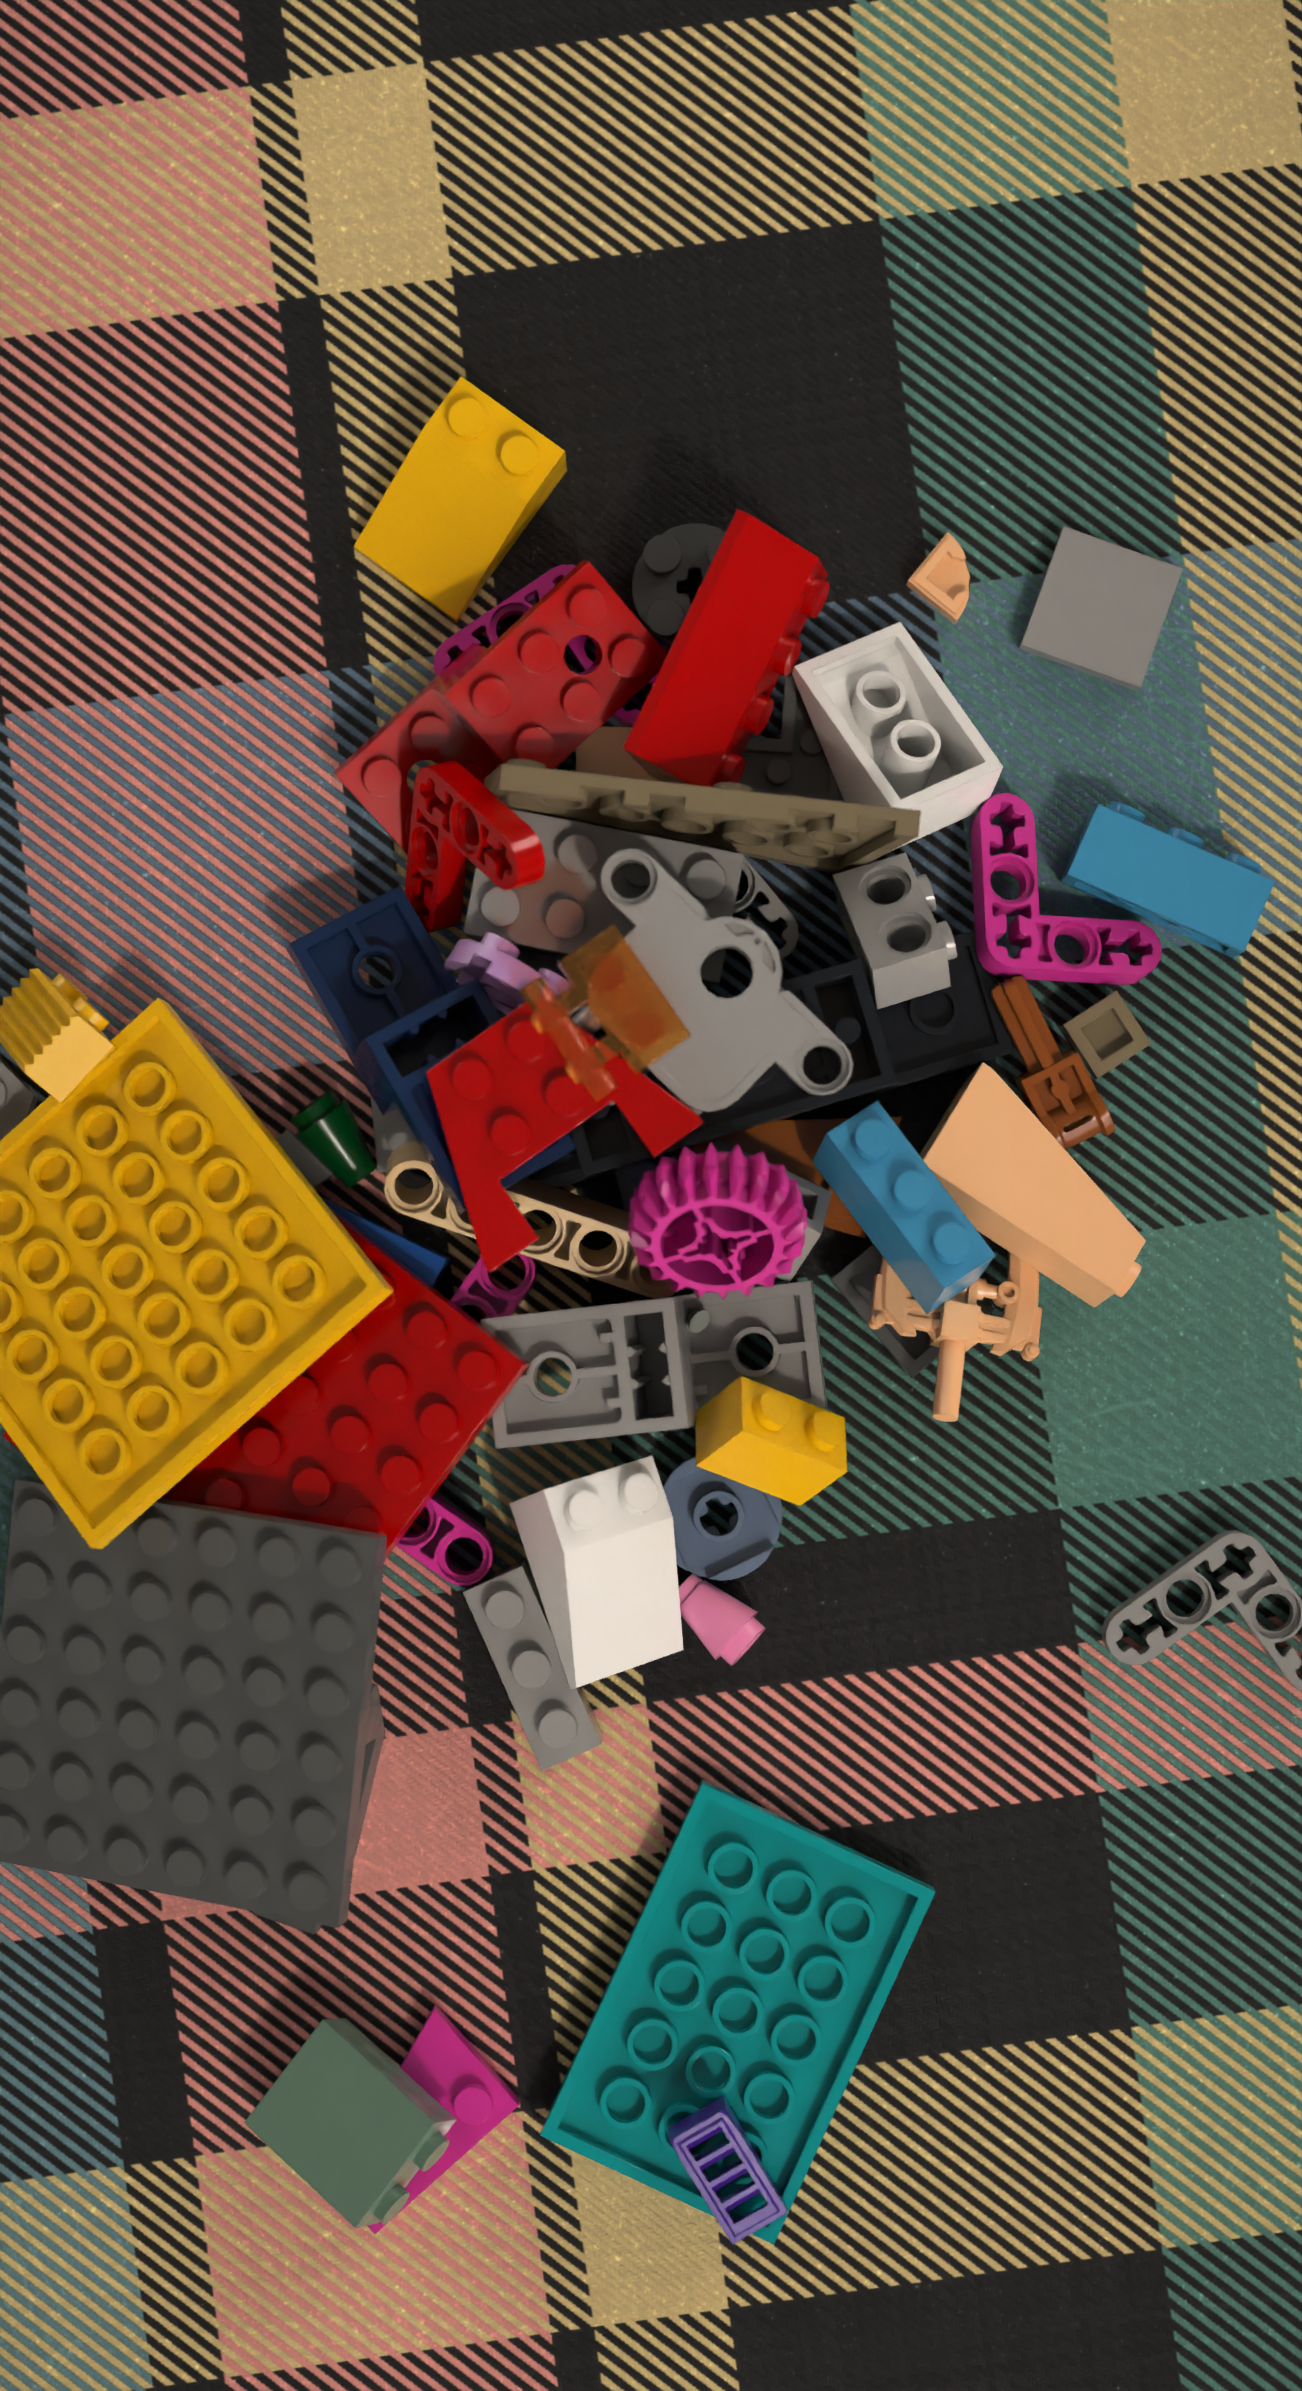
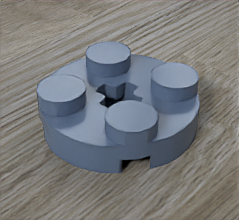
M696 1455L683 1461L670 1473L662 1486L673 1516L678 1566L696 1576L725 1581L747 1575L767 1560L774 1548V1544L779 1538L783 1516L780 1498L697 1467ZM718 1498L722 1505L732 1502L736 1507L737 1513L729 1518L731 1529L727 1532L720 1533L715 1525L706 1528L702 1525L700 1517L708 1512L706 1504L708 1500Z

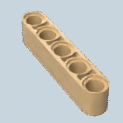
M416 1141L404 1143L393 1150L388 1158L384 1185L386 1199L393 1209L403 1215L476 1239L468 1211L459 1214L419 1143ZM419 1168L427 1172L432 1180L423 1188L412 1189L402 1185L397 1176L405 1169ZM527 1177L505 1189L523 1215L528 1211L543 1210L553 1217V1221L546 1228L534 1230L539 1239L519 1252V1254L651 1298H665L676 1293L672 1292L668 1279L652 1280L650 1269L638 1264L634 1247L631 1246V1237L628 1236L629 1212ZM596 1230L605 1231L614 1238L609 1246L600 1250L588 1249L580 1241L587 1233Z

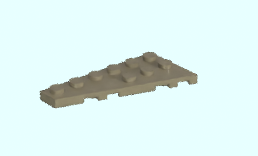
M527 759L508 760L507 764H501L484 781V786L513 810L745 854L744 856L835 874L866 865L915 839L919 835L921 817L920 810L813 799L797 795L752 792L751 787L739 783L720 782L714 784L713 787L600 775L592 772L546 769V766L540 762Z

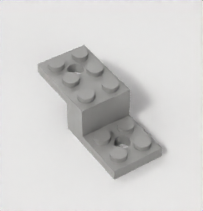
M813 1280L776 1284L773 1287H753L750 1297L739 1290L729 1291L724 1301L718 1292H706L698 1299L695 1294L481 1319L483 1327L531 1363L492 1415L496 1449L690 1428L696 1424L695 1412L740 1376L822 1409L828 1408ZM696 1309H704L710 1313V1322L703 1331L693 1333L687 1325L688 1316ZM760 1333L767 1337L773 1346V1358L770 1364L762 1370L749 1369L741 1362L738 1356L739 1343L747 1334ZM547 1358H558L564 1361L570 1368L571 1383L568 1389L561 1395L547 1393L538 1382V1369Z

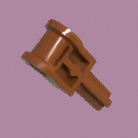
M1021 975L1012 976L996 984L990 990V996L1027 1069L1026 1072L1018 1075L1014 1080L1028 1109L1066 1151L1098 1133L1105 1137L1114 1133L1115 1126L1109 1111L1096 1090L1079 1053L1071 1049L1063 1053L1060 1052L1025 978Z

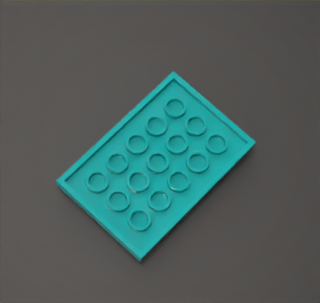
M701 1780L542 2125L540 2136L714 2216L668 2140V2128L724 2096L785 2202L789 2213L936 1892L934 1887L705 1780ZM722 2130L694 2146L698 2155H701L728 2138ZM735 2151L706 2169L710 2176H713L736 2163L740 2158ZM747 2172L718 2190L724 2198L752 2182L753 2179ZM759 2193L730 2211L735 2220H738L767 2202L763 2195ZM788 2213L755 2231L752 2235L775 2244Z

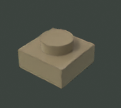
M1117 990L1060 1026L1075 1051L1079 1053L1094 1080L1151 1044Z

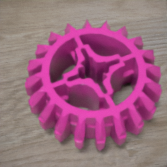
M710 1143L706 1152L701 1154H695L684 1146L679 1161L668 1157H661L656 1171H644L639 1188L634 1189L633 1197L630 1200L628 1236L631 1237V1246L634 1247L637 1262L640 1265L648 1266L652 1280L668 1279L672 1292L679 1291L685 1287L693 1288L697 1299L706 1291L718 1292L723 1301L729 1291L739 1290L750 1297L756 1283L765 1287H773L778 1274L791 1273L792 1263L795 1261V1258L801 1256L802 1248L805 1244V1229L807 1228V1209L803 1207L802 1193L798 1188V1181L789 1179L784 1164L769 1166L764 1152H759L751 1157L744 1156L739 1144L730 1152H717L713 1144Z

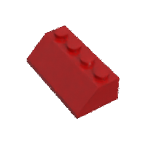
M739 509L736 510L623 746V749L650 776L663 782L713 787L714 784L720 782L739 783L746 764V759L742 757V753L752 733L759 735L768 723L774 705L773 699L769 697L779 676L787 677L798 660L802 647V642L798 640L803 626L808 616L813 619L818 616L826 602L830 583L826 581L828 573L820 559L752 515Z

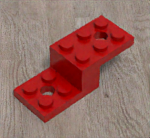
M582 560L488 648L472 643L343 762L333 774L408 856L413 793L408 787L407 775L415 763L423 760L433 761L435 764L456 761L483 785L485 778L501 764H507V761L511 759L533 760L544 764L546 769H555L659 673L667 653L589 561ZM586 635L595 644L596 658L589 669L584 672L575 673L565 663L564 650L572 638Z

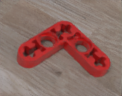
M456 761L420 768L414 782L404 893L427 932L431 933L454 927L460 921L467 858L503 890H511L538 883L543 878L545 871L543 846L534 830Z

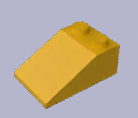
M461 376L423 427L356 541L354 549L457 623L567 472L565 450Z

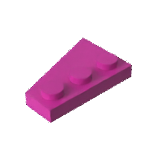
M436 2004L399 2067L457 2120L445 2135L450 2142L440 2159L425 2172L419 2169L405 2187L410 2196L399 2212L519 2106L520 2101L519 2097ZM379 2222L368 2225V2228L376 2234L386 2224Z

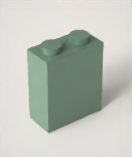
M337 2018L322 2019L244 2124L353 2227L359 2228L379 2222L386 2224L397 2215L410 2196L405 2187L419 2169L425 2172L440 2159L450 2142L445 2135L457 2119L348 2019Z

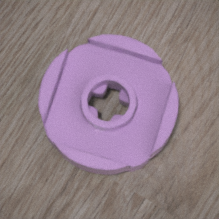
M486 932L481 942L474 939L458 940L444 963L447 972L458 968L462 970L456 980L460 986L478 978L495 1009L505 1016L535 995L564 1016L570 1008L567 998L573 990V986L553 971L540 968L536 972L517 960L520 954L518 948L496 934Z

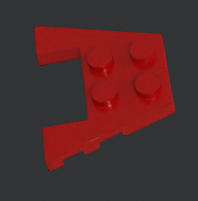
M537 995L426 1072L482 1261L489 1273L539 1239L534 1229L501 1184V1180L612 1102L616 1103L654 1158L703 1124L698 1114Z

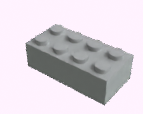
M511 809L534 830L540 839L545 855L543 878L538 883L511 890H503L476 867L463 933L468 938L482 940L486 932H490L506 939L515 947L601 963L635 928L611 905L603 892L601 873L604 864L610 856L620 850L629 848L642 850L650 855L706 909V914L711 919L724 916L733 917L745 854ZM630 863L623 865L616 871L613 876L612 885L615 892L621 897L634 899L639 898L647 891L651 878L645 868L638 864ZM726 949L717 950L705 959L700 972L702 983L719 986Z

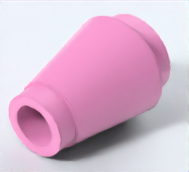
M691 1574L679 1587L681 1616L715 1660L721 1656L733 1666L765 1630V1627L755 1619L757 1611L708 1581H703L699 1576Z

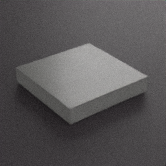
M1063 526L1019 649L1138 691L1143 683L1183 568Z

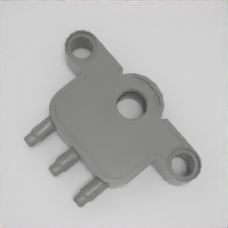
M631 848L620 850L608 858L601 873L603 892L611 905L635 928L597 966L590 977L588 987L589 1002L571 1019L573 1023L591 1036L604 1025L631 1051L625 1059L627 1063L645 1076L651 1071L679 1098L678 1100L698 1114V1116L703 1111H717L733 1104L773 1063L797 1086L809 1094L819 1096L832 1094L846 1085L851 1077L853 1067L851 1053L844 1043L790 991H785L780 986L782 967L778 949L765 931L744 919L728 916L711 919L706 914V909L661 865L642 850ZM630 863L638 864L645 868L651 878L647 891L639 898L634 899L621 897L615 892L612 885L613 876L616 871L623 865ZM722 949L736 950L745 956L752 971L751 984L747 990L737 997L728 999L716 997L710 993L703 985L700 975L701 966L705 959L713 952ZM812 1048H829L839 1058V1074L834 1081L827 1085L814 1084L804 1074L803 1060L807 1052Z

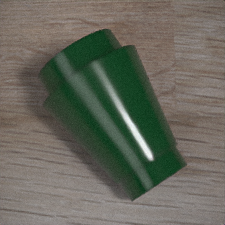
M332 1090L316 1098L290 1118L298 1130L294 1137L338 1179L340 1178L346 1188L353 1186L377 1168V1164L371 1157L372 1154L347 1100L339 1101Z

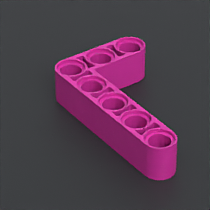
M517 1254L524 1262L526 1274L523 1282L518 1287L509 1290L500 1288L493 1282L490 1273L483 1264L482 1257H480L450 1301L459 1308L466 1305H476L486 1313L488 1318L512 1316L535 1283L537 1278L536 1261L534 1258ZM434 1494L425 1506L430 1514L428 1529L420 1534L406 1532L396 1546L450 1583L459 1586H469L477 1583L489 1572L495 1559V1544L492 1536L482 1526ZM460 1537H468L475 1540L483 1552L481 1565L471 1571L456 1568L448 1556L450 1543Z

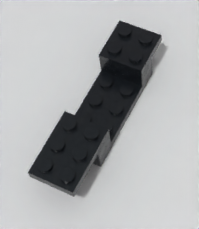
M975 931L953 937L957 958L948 960L951 987L881 1009H877L873 1001L861 958L780 982V986L785 991H790L844 1043L851 1053L853 1067L851 1077L846 1085L832 1094L823 1096L809 1094L797 1086L773 1063L737 1101L725 1109L712 1112L703 1111L699 1115L703 1124L659 1155L827 1105L830 1108L1012 1054L1014 1048L1009 1032L990 996V990L995 986L992 975L983 968L977 957ZM611 1032L594 1037L623 1060L631 1053ZM812 1048L807 1052L803 1060L804 1074L814 1084L827 1085L834 1081L839 1074V1058L829 1048ZM651 1071L646 1075V1077H648L654 1083L659 1085L661 1088H663L677 1100L679 1099ZM615 1103L614 1105H607L568 1133L576 1146L572 1152L527 1178L561 1188L645 1163L647 1159L653 1156Z

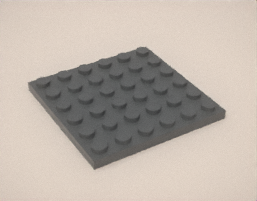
M25 1476L15 1479L0 1634V1861L339 1928L347 1922L387 1535L159 1498L103 1549L90 1548L40 1478Z

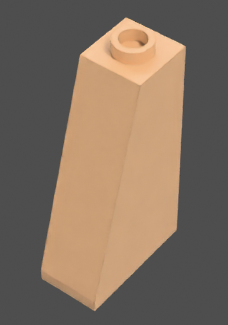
M982 1063L961 1085L920 1152V1157L978 1232L1094 1308L1113 1294L1120 1298L1123 1297L1131 1288L1142 1269V1265L1137 1263L1135 1259L1146 1240L996 1071Z

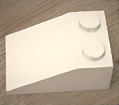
M901 622L794 666L792 671L793 678L844 802L921 811L918 837L900 847L977 813L986 800L991 797L1002 772L1003 765Z
M653 1456L553 1486L509 1503L570 1690L684 1650L673 1516Z

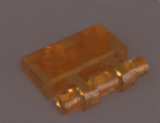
M614 924L558 962L559 968L572 985L570 988L556 997L542 976H540L520 990L521 995L534 1012L529 1017L540 1034L544 1032L549 1033L569 1062L564 1068L575 1084L582 1081L596 1102L605 1098L619 1087L604 1066L614 1057L620 1054L636 1076L691 1037V1033ZM583 1005L587 1006L607 1035L592 1047L570 1018V1015Z

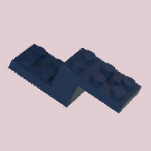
M398 886L289 943L287 952L382 1115L384 1116L397 1108L400 1110L459 1214L467 1211V1207L426 1072L501 1020V1017L478 978L459 987L451 971L447 972L444 967V959L402 887ZM369 957L383 959L392 969V983L384 988H372L366 985L358 972L359 963ZM567 1133L501 1180L503 1187L506 1189L572 1152L576 1146L570 1135Z

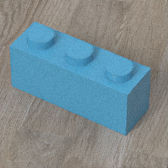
M1111 801L1107 808L1097 804L1087 817L1059 882L1231 958L1245 952L1275 883L1274 880L1260 875L1263 867L1259 863L1239 854L1227 853L1225 859L1207 852L1202 849L1204 841L1185 830L1169 827L1167 833L1150 827L1143 823L1146 816L1128 805Z
M878 1101L826 1133L812 1163L926 1314H929L944 1304V1302L977 1282L994 1258V1252Z

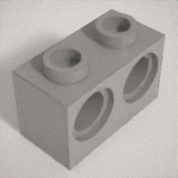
M906 852L833 875L838 916L856 959L861 958L870 992L877 1009L951 987L948 960L957 958L955 941L947 921L936 923L932 911L936 910V901L930 881L926 874L915 875Z

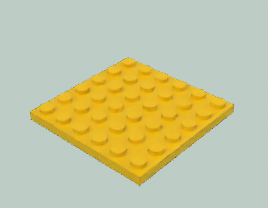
M157 998L111 1040L116 1048L63 1104L50 1095L0 1140V1423L90 1548L103 1549L394 1292L168 1002Z

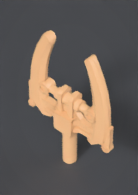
M1007 1251V1281L997 1286L987 1284L986 1279L979 1278L977 1282L950 1300H947L929 1314H926L918 1302L912 1299V1294L882 1256L880 1272L874 1278L868 1325L871 1329L878 1330L884 1324H890L900 1336L915 1337L916 1330L924 1331L930 1336L929 1345L940 1347L932 1417L936 1420L945 1422L958 1420L965 1352L977 1343L992 1345L990 1353L1002 1356L1010 1350L1021 1351V1356L1026 1361H1032L1040 1353L1038 1346L1042 1308L1038 1307L1039 1271ZM983 1298L992 1299L996 1306L1004 1308L1002 1317L984 1314L981 1311V1306L976 1304L977 1300H983Z

